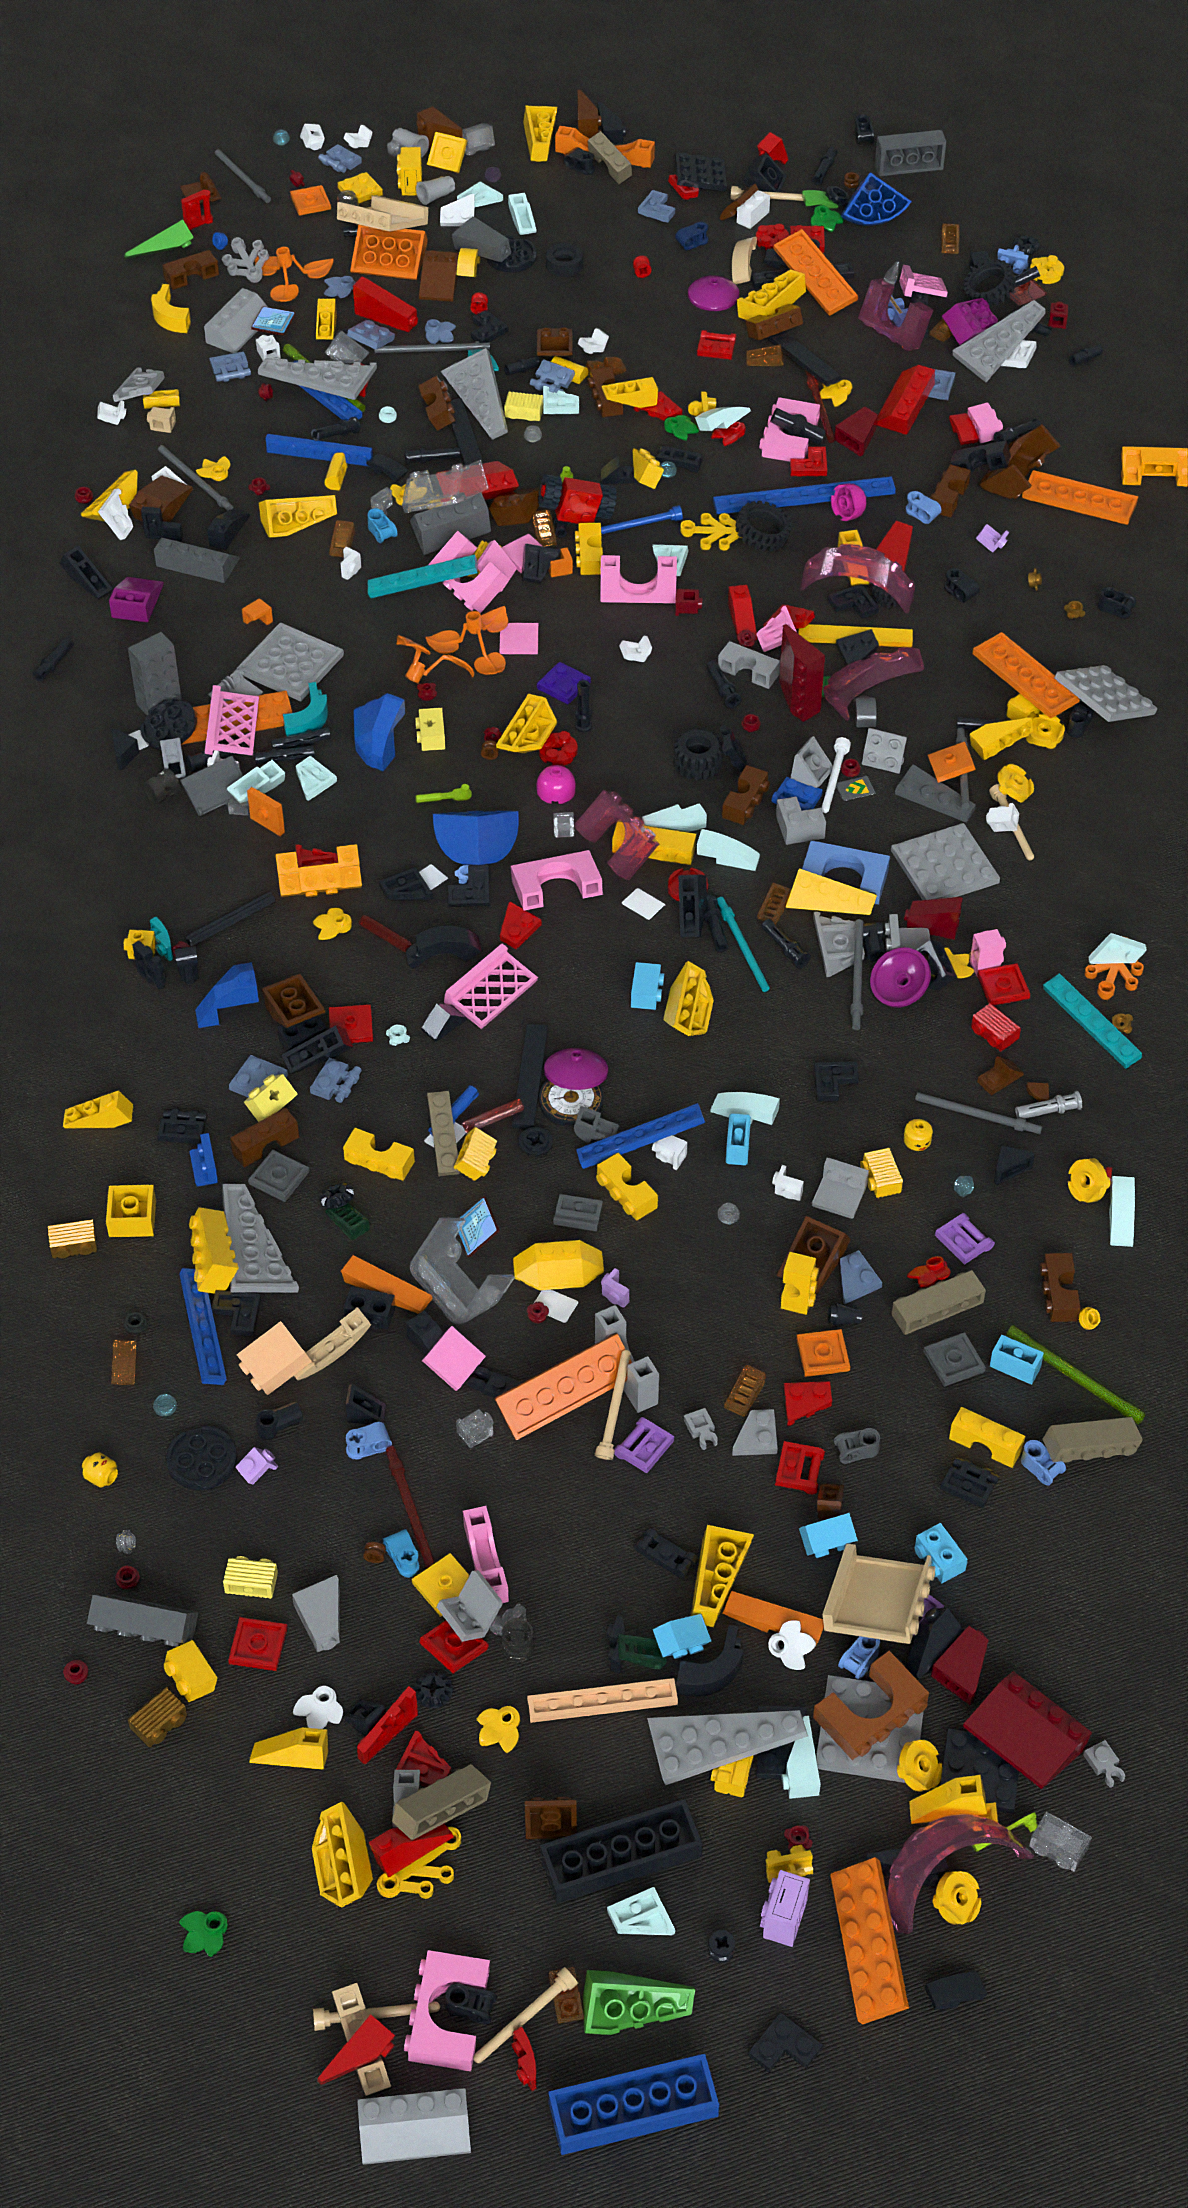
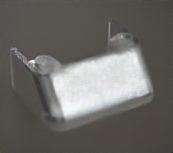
M481 460L466 466H462V463L451 466V470L429 475L428 470L410 473V477L406 480L402 502L404 513L456 504L489 489Z
M439 1218L412 1259L410 1272L423 1289L432 1295L433 1301L452 1323L464 1324L495 1306L515 1277L512 1274L488 1275L480 1289H478L456 1263L461 1256V1245L455 1237L466 1220L464 1218Z

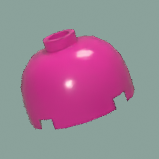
M840 484L834 488L836 491L831 496V505L836 516L839 514L843 518L840 520H854L863 514L867 502L861 487L855 484Z
M551 765L541 771L537 779V795L541 800L552 804V801H558V804L570 801L574 797L576 789L574 775L564 766Z

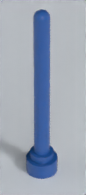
M674 506L665 513L601 527V534L667 519L680 521L683 519L680 506Z

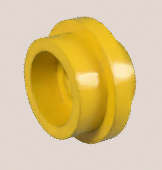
M1085 1307L1079 1313V1322L1086 1330L1094 1329L1100 1323V1314L1092 1307Z

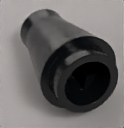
M835 1303V1305H829L827 1320L828 1323H833V1325L860 1324L862 1311Z

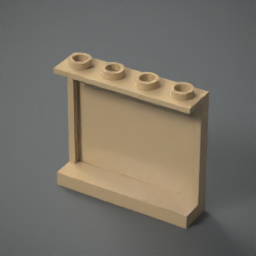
M374 195L372 196L371 207L366 208L337 202V219L385 231H395L428 224V207Z
M846 1544L823 1611L824 1631L910 1644L913 1634L917 1635L918 1617H922L924 1613L923 1601L924 1598L928 1599L929 1582L930 1580L933 1581L935 1577V1566H932L931 1556L927 1555L925 1565L859 1556L856 1552V1545Z

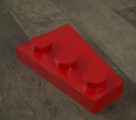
M410 1686L407 1687L368 1735L363 1737L358 1743V1759L365 1765L418 1716L416 1692Z

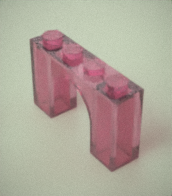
M882 278L871 280L858 319L863 321L864 325L876 329L877 333L889 337L890 341L899 343L907 351L920 348L933 309L922 302L910 303L904 322L900 327H897L888 316V303L895 286Z
M603 790L574 824V827L585 839L596 843L613 823L622 821L625 826L624 841L607 864L618 876L630 880L659 846V843L655 839L656 835L650 829L643 826L645 823L639 817L632 814L633 810L627 804L621 802L622 798L614 791L610 793Z

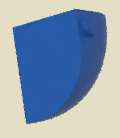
M870 172L856 189L842 212L841 218L857 225H880L896 218L912 201Z
M518 811L433 814L434 831L441 849L453 861L468 865L491 864L502 860L512 849L517 837L519 815Z

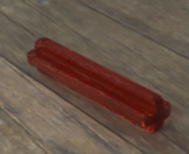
M365 915L361 917L359 924L398 949L406 952V949L411 946V942Z
M516 1099L463 1121V1129L466 1133L475 1127L480 1129L523 1111L524 1106L520 1099Z

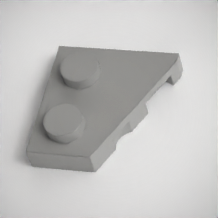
M774 1409L751 1410L732 1448V1456L777 1454Z

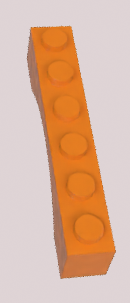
M559 126L555 135L556 152L568 154L576 147L589 152V138L580 133L576 128ZM638 139L629 144L614 145L631 165L651 168L655 159V141Z

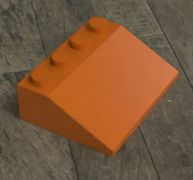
M358 225L350 272L417 280L428 242L425 231L411 229L385 231Z

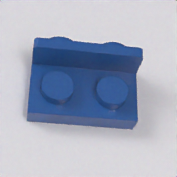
M209 1133L200 1134L201 1143L197 1144L198 1149L189 1151L196 1186L218 1183Z

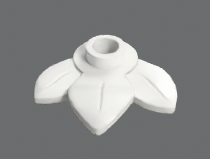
M792 1620L784 1623L780 1632L771 1636L768 1647L774 1656L781 1657L786 1667L801 1670L805 1669L803 1655L814 1649L816 1641L810 1635L800 1633V1621ZM780 1640L784 1642L783 1649H780L778 1646Z
M320 1686L312 1695L302 1696L293 1709V1714L306 1716L308 1728L323 1729L328 1721L339 1724L343 1716V1709L336 1702L335 1691L328 1686ZM323 1697H327V1698H328L327 1701H324V1702L320 1701V1699L323 1698Z

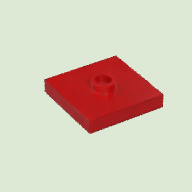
M1018 963L978 970L977 976L987 1001L993 1006L1030 999V992Z
M371 1004L329 1007L330 1028L335 1025L344 1028L351 1043L373 1042Z
M239 1617L228 1659L229 1664L277 1671L288 1629L287 1624Z
M446 1620L423 1635L419 1642L452 1673H455L484 1653L489 1646L482 1638L462 1642Z

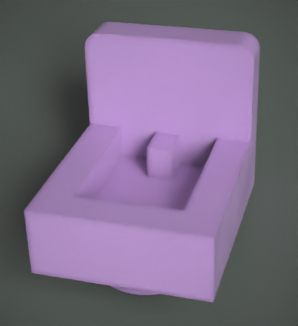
M986 524L976 539L991 552H994L998 547L1001 549L1008 541L1006 536L1009 532L1006 530L1000 535Z
M614 1268L601 1281L602 1295L611 1303L618 1304L624 1308L629 1303V1289L619 1284V1270Z
M254 1447L236 1468L245 1480L253 1485L268 1468L276 1470L278 1465L274 1462L275 1457L269 1450Z

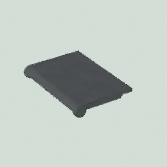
M230 756L180 781L197 814L201 816L236 799L227 788L242 778L243 774L233 756Z

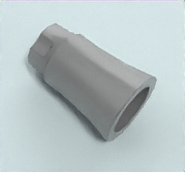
M402 128L395 129L393 132L392 141L399 147H421V157L428 151L429 140L426 136Z
M450 176L418 182L416 185L418 199L424 205L455 190V182Z

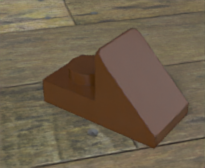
M997 1056L994 1067L980 1075L977 1082L992 1096L1022 1077L1024 1072L1011 1060Z
M820 1484L817 1500L819 1519H830L842 1515L844 1485Z

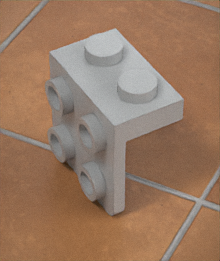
M889 914V921L885 923L884 927L885 935H888V938H886V951L903 947L916 950L930 940L928 928H899L898 914Z
M475 1570L471 1572L459 1596L440 1600L437 1609L461 1641L464 1642L485 1637L502 1606V1600L480 1571Z

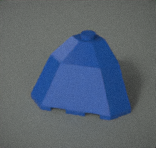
M386 693L381 698L371 700L364 706L354 709L355 750L366 765L384 771L394 759L393 728L405 715L404 699Z
M252 962L233 965L213 986L195 1009L198 1028L219 1025L217 1009L259 1002Z

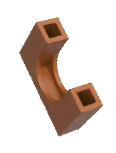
M890 1651L871 1664L869 1673L871 1679L890 1699L891 1708L884 1715L877 1718L857 1716L834 1692L814 1706L813 1718L851 1760H854L859 1755L860 1757L866 1755L871 1750L872 1745L878 1741L881 1743L886 1740L892 1730L896 1727H903L908 1722L909 1717L915 1713L920 1714L928 1706L929 1692Z

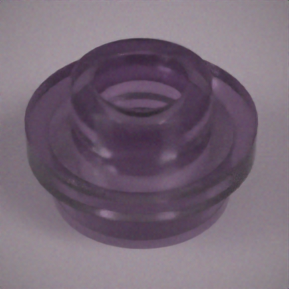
M489 167L485 172V178L490 182H496L501 178V172L497 167Z

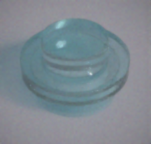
M278 130L273 136V141L279 145H284L290 140L285 130Z
M666 461L661 464V467L664 469L662 477L671 478L676 475L677 468L674 463Z
M968 1175L959 1176L954 1185L955 1192H958V1195L961 1197L970 1194L974 1188L973 1179Z
M161 1394L154 1402V1411L160 1416L172 1415L177 1409V1402L171 1395Z

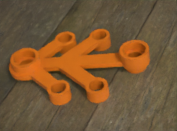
M1138 960L1135 963H1130V971L1124 963L1088 965L1085 969V976L1088 979H1094L1097 977V973L1110 969L1106 980L1099 983L1097 991L1100 998L1108 1000L1114 995V981L1118 971L1125 980V988L1133 991L1137 989L1138 979L1133 977L1132 974L1140 976L1143 973L1144 966Z

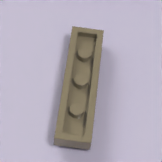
M449 1091L427 1093L438 1176L460 1174V1171L454 1169L458 1152Z

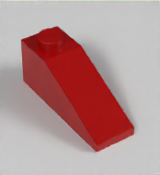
M748 585L730 586L728 605L736 635L738 636L743 630H750L751 633L755 634L757 640Z
M445 1824L414 1840H411L399 1828H392L368 1843L377 1864L389 1878L454 1836Z
M370 2014L321 2073L317 2082L323 2085L376 2061L381 2055L385 2058L395 2046L392 2043L395 2035Z

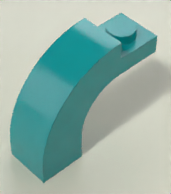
M316 682L308 683L311 702L307 708L300 712L283 714L286 736L304 733L308 729H311V731L321 729L328 717L327 695H322L321 689H317Z

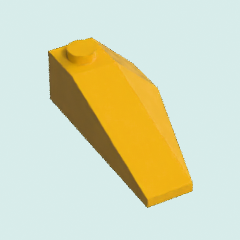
M335 495L272 499L259 502L261 523L269 538L291 535L337 514Z

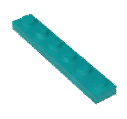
M470 555L369 579L368 595L370 598L476 574L478 573L477 558L475 555Z
M1060 973L1043 984V989L1125 1069L1142 1058V1052Z

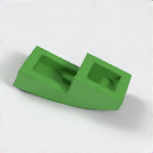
M802 191V198L806 206L824 205L829 209L838 208V204L830 201L824 191Z

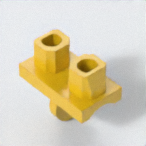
M701 392V402H691L688 405V412L691 415L698 416L706 411L715 409L716 398H707V392Z
M798 1845L790 1849L789 1855L781 1856L780 1851L777 1850L767 1852L766 1873L768 1883H771L772 1878H778L780 1870L801 1877L813 1874L811 1850L805 1851L802 1845Z

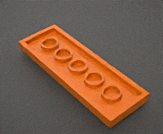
M803 229L773 245L776 253L791 270L805 274L806 289L829 316L858 300V295Z
M1035 470L1032 471L1028 480L1032 485L1031 488L1022 494L1023 499L1128 525L1138 502V496Z
M1001 632L973 648L972 654L1050 719L1080 702L1076 695L1054 679V674L1004 633Z
M287 691L258 695L259 702L255 731L284 726L283 714L292 713ZM230 700L225 702L229 705L234 701ZM252 702L243 703L247 707L254 705ZM211 704L193 707L197 715V725L192 735L182 744L206 740ZM239 706L233 708L237 713L243 711ZM228 711L222 714L226 718L232 716ZM248 714L242 716L246 721L252 719ZM237 719L231 722L235 727L241 724ZM227 725L221 727L224 732L231 730ZM247 728L240 730L242 733L250 732Z
M617 1333L494 1398L515 1440L614 1388L621 1353L623 1350H626Z
M874 1857L831 1873L858 2022L866 2024L909 2009L880 1860Z

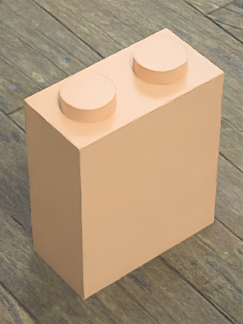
M281 1321L237 1354L242 1361L238 1364L246 1375L251 1373L254 1378L250 1381L258 1391L263 1389L267 1395L312 1362Z

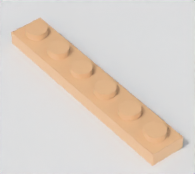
M674 1678L527 1696L530 1723L678 1705Z

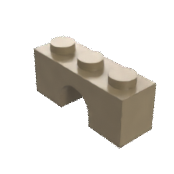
M601 131L588 140L589 152L594 155L598 163L602 160L606 163L609 174L618 184L632 176L631 163Z

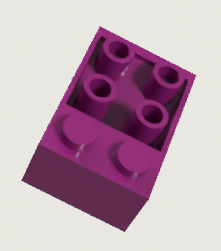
M983 298L957 303L942 315L959 345L964 344L998 323L997 317L993 315L989 304Z
M126 577L114 588L109 599L112 618L148 623L164 583L162 581Z

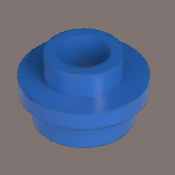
M216 232L213 235L212 242L217 249L221 250L227 246L228 239L224 233Z

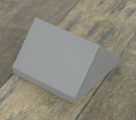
M814 736L810 737L795 755L791 779L817 788L831 773L833 765Z

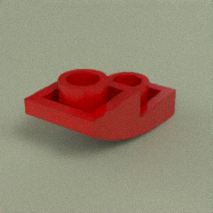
M967 413L949 416L953 432L957 433L960 445L978 442L977 431Z
M520 2027L513 2032V2043H511L514 2052L519 2057L516 2074L523 2085L527 2084L531 2091H534L537 2083L534 2053L523 2027Z

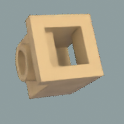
M152 407L151 411L147 414L150 430L171 433L176 423L174 407L170 409Z

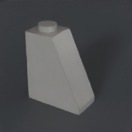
M337 1575L292 1594L294 1607L316 1651L329 1650L340 1643V1587Z

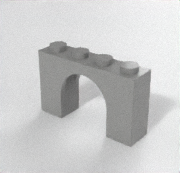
M614 1305L595 1313V1344L617 1333L625 1349L629 1350L626 1339V1321L617 1306ZM631 1355L632 1363L627 1365V1381L624 1384L623 1390L637 1413L658 1404L659 1373L648 1356L635 1362Z

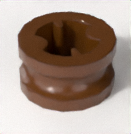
M854 172L845 174L844 185L848 188L857 187L859 175Z
M488 740L482 744V757L488 760L498 757L499 748H496L497 743L495 741Z
M378 1542L366 1543L363 1558L371 1563H381L385 1559L386 1547Z

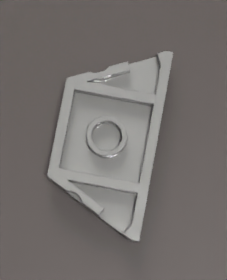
M137 367L113 394L114 402L152 394L165 378L163 371L147 369L146 372H142V369Z
M814 912L813 918L826 977H830L854 964L855 922L842 920L835 916H832V919L820 916V912ZM863 949V954H862V960L864 959V955H865L864 949Z

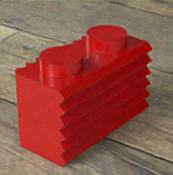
M991 1003L973 1015L971 1025L973 1031L987 1039L988 1043L992 1047L999 1049L1000 1052L1020 1037L1021 1027Z

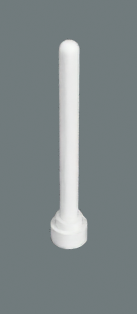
M840 737L835 741L834 749L836 756L821 808L823 813L829 812L843 757L850 750L851 742L847 738Z

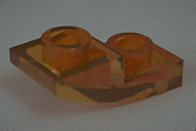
M605 357L603 362L587 361L585 366L588 368L589 374L590 370L611 367L614 376L626 371L625 365L621 358Z
M113 1340L111 1384L134 1385L136 1341Z
M574 1967L566 1968L576 1979ZM560 1970L548 1972L550 1987L555 1983L554 1979L558 1977L557 1973ZM578 1985L571 1990L567 1989L565 1992L562 1990L553 1998L558 2024L584 2019Z

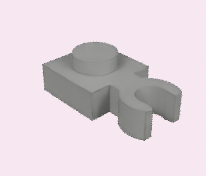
M706 1408L684 1415V1422L692 1438L700 1437L699 1444L703 1450L706 1449V1440L712 1441L714 1446L717 1445V1436L713 1433L715 1426Z
M1106 1740L1084 1751L1083 1755L1096 1775L1104 1773L1105 1782L1110 1788L1114 1785V1780L1111 1776H1117L1121 1782L1124 1781V1771L1119 1767H1115L1118 1765L1119 1759Z

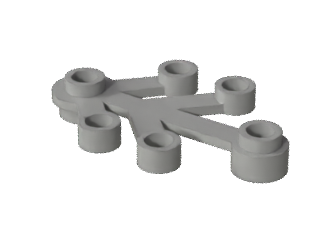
M236 237L232 240L231 247L235 253L240 254L242 259H233L230 254H226L222 257L223 264L228 266L229 275L246 276L253 283L259 282L263 277L261 268L265 261L269 259L268 251L263 249L264 245L261 240H255L252 244L254 249L250 256H248L245 251L246 245L244 240ZM257 256H259V260L254 266L253 263ZM237 266L247 267V269H238Z

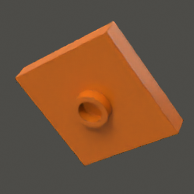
M322 185L290 191L291 199L299 216L331 210V204Z
M965 742L928 754L938 783L976 770Z
M254 787L248 789L250 818L279 836L284 834L282 804Z
M842 1329L797 1334L796 1339L805 1377L850 1371Z

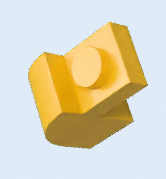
M460 249L457 265L458 276L476 277L477 264H480L478 249Z

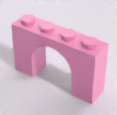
M778 398L777 404H773L772 415L775 409L779 408L792 415H804L807 418V422L815 426L818 424L820 417L819 404ZM769 415L768 427H765L764 438L760 440L759 448L762 449V457L789 462L790 459H806L809 439L783 433L780 430L784 428L771 423L772 416Z
M457 531L429 565L470 556L476 551L477 547ZM489 562L481 573L470 582L461 583L459 577L443 581V584L449 590L453 588L455 590L453 594L461 601L464 599L466 601L464 605L471 611L475 609L481 613L510 578L493 563Z
M601 555V602L676 603L677 556H658V570L655 578L648 583L633 584L626 581L620 574V556Z
M589 850L511 866L512 883L524 911L544 907L543 892L540 885L554 878H565L576 883L583 899L603 895L602 878Z
M428 1950L426 1959H421L419 1975L423 1976L422 1983L416 1984L414 2000L418 2001L417 2009H412L409 2025L413 2026L412 2034H407L405 2039L404 2051H408V2061L465 2071L472 2070L476 2036L449 2032L439 2028L429 2015L428 2005L438 1996L446 1993L448 1987L456 1983L486 1990L490 1972V1960Z

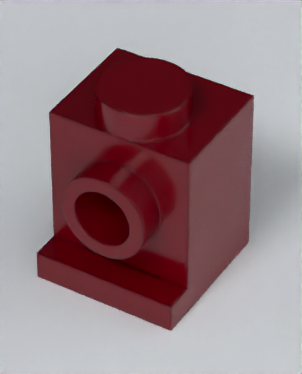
M1063 302L1051 303L1049 326L1066 329L1068 304ZM1053 317L1063 318V321H1055Z
M676 589L675 616H679V613L698 614V609H702V597H699V590Z

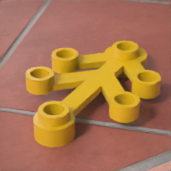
M703 513L701 515V523L703 525L710 524L712 527L695 526V523L691 520H685L680 525V532L684 537H691L694 533L711 534L707 538L701 539L700 547L703 550H709L711 543L725 534L731 535L719 540V549L728 550L730 543L739 538L735 527L736 521L726 513L719 515V522L711 514Z
M448 1827L453 1833V1839L456 1840L454 1843L445 1842L389 1878L385 1873L382 1874L377 1881L378 1892L386 1898L395 1897L400 1892L418 1893L421 1898L428 1899L434 1893L433 1884L430 1881L415 1883L405 1880L411 1876L439 1878L445 1884L452 1882L454 1879L452 1867L447 1865L442 1867L426 1865L447 1849H457L461 1844L460 1831L455 1827ZM444 1872L451 1873L449 1877L442 1876ZM388 1883L394 1884V1887L391 1889H387L385 1886ZM423 1887H429L430 1891L424 1893L421 1891V1889Z

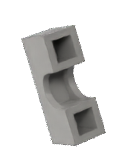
M730 641L718 656V665L722 671L735 676L741 669L752 670V683L768 689L779 676V660Z

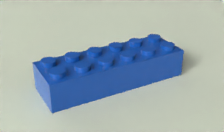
M705 2054L548 2092L549 2107L561 2155L718 2117L719 2102Z

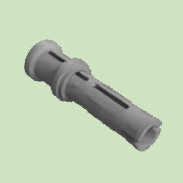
M1078 1091L1064 1096L1059 1094L1051 1100L1017 1106L1015 1108L1016 1117L1025 1119L1052 1112L1062 1114L1066 1110L1075 1108L1081 1110L1082 1099Z

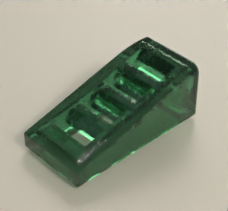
M348 1203L339 1208L325 1210L326 1214L352 1241L370 1230L369 1220ZM344 1208L343 1210H341V1211L338 1212L337 1214L335 1213V1212L338 1211L339 1209Z
M623 1634L618 1635L619 1659L660 1670L666 1664V1657L662 1656L656 1639ZM625 1643L629 1644V1652L625 1651ZM634 1646L637 1647V1653H634Z

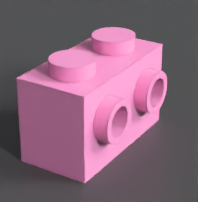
M989 403L968 408V416L974 424L980 444L994 440V434L1003 430L1001 420L997 419L996 412L990 407Z
M997 929L973 935L970 963L976 976L978 970L999 967L1004 961L1003 951L1006 948V942L1004 937L1000 936Z

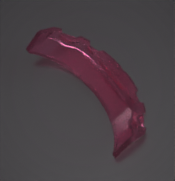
M841 544L840 547L822 549L820 553L809 558L805 564L800 585L801 591L813 582L826 577H855L884 589L899 603L904 613L909 614L914 600L915 584L904 573L902 566L897 561L892 562L885 557L884 553L878 550L854 544Z
M908 647L897 648L896 652H879L870 655L871 658L867 660H857L843 667L840 671L833 674L828 679L829 684L823 687L825 699L846 721L850 720L847 707L853 698L885 680L924 670L920 650Z
M959 1814L944 1816L929 1822L926 1827L919 1828L903 1844L904 1847L890 1868L887 1899L891 1919L897 1932L904 1934L913 1932L914 1908L925 1879L941 1860L954 1851L969 1845L993 1843L1013 1848L1020 1859H1031L1034 1855L1011 1831L985 1817Z

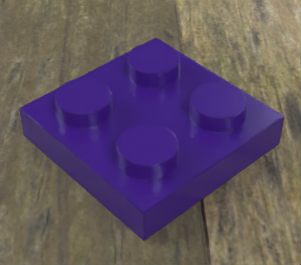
M558 662L537 683V689L568 705L577 697V683L580 680H587L591 683V677L562 662Z

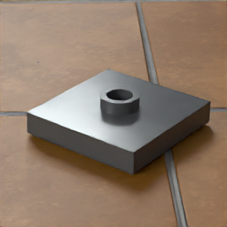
M272 1150L248 1179V1183L286 1202L310 1171L308 1166Z
M965 1332L925 1346L923 1350L944 1387L983 1373L986 1369Z

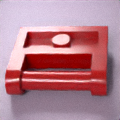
M202 190L181 199L183 219L189 230L205 223L210 224L213 222L209 190ZM203 199L204 215L201 216L200 200Z
M702 330L697 356L732 360L736 334L709 333L707 330Z
M784 1441L775 1485L803 1490L807 1494H816L820 1463L824 1459L825 1451L819 1447ZM805 1456L812 1458L808 1480L801 1479Z

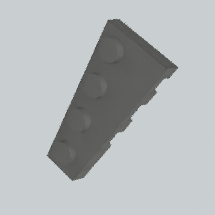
M912 764L895 789V794L966 823L976 807V804L969 801L970 807L963 809L959 793L942 782L938 783L937 779Z

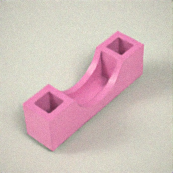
M483 1506L464 1510V1528L475 1570L480 1571L500 1597L502 1603L509 1602L508 1585L503 1567L500 1566L487 1507Z

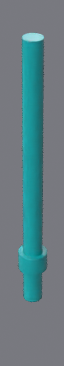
M724 897L717 898L724 921H727L763 992L768 991L770 987L734 919L735 914L732 908L728 907Z

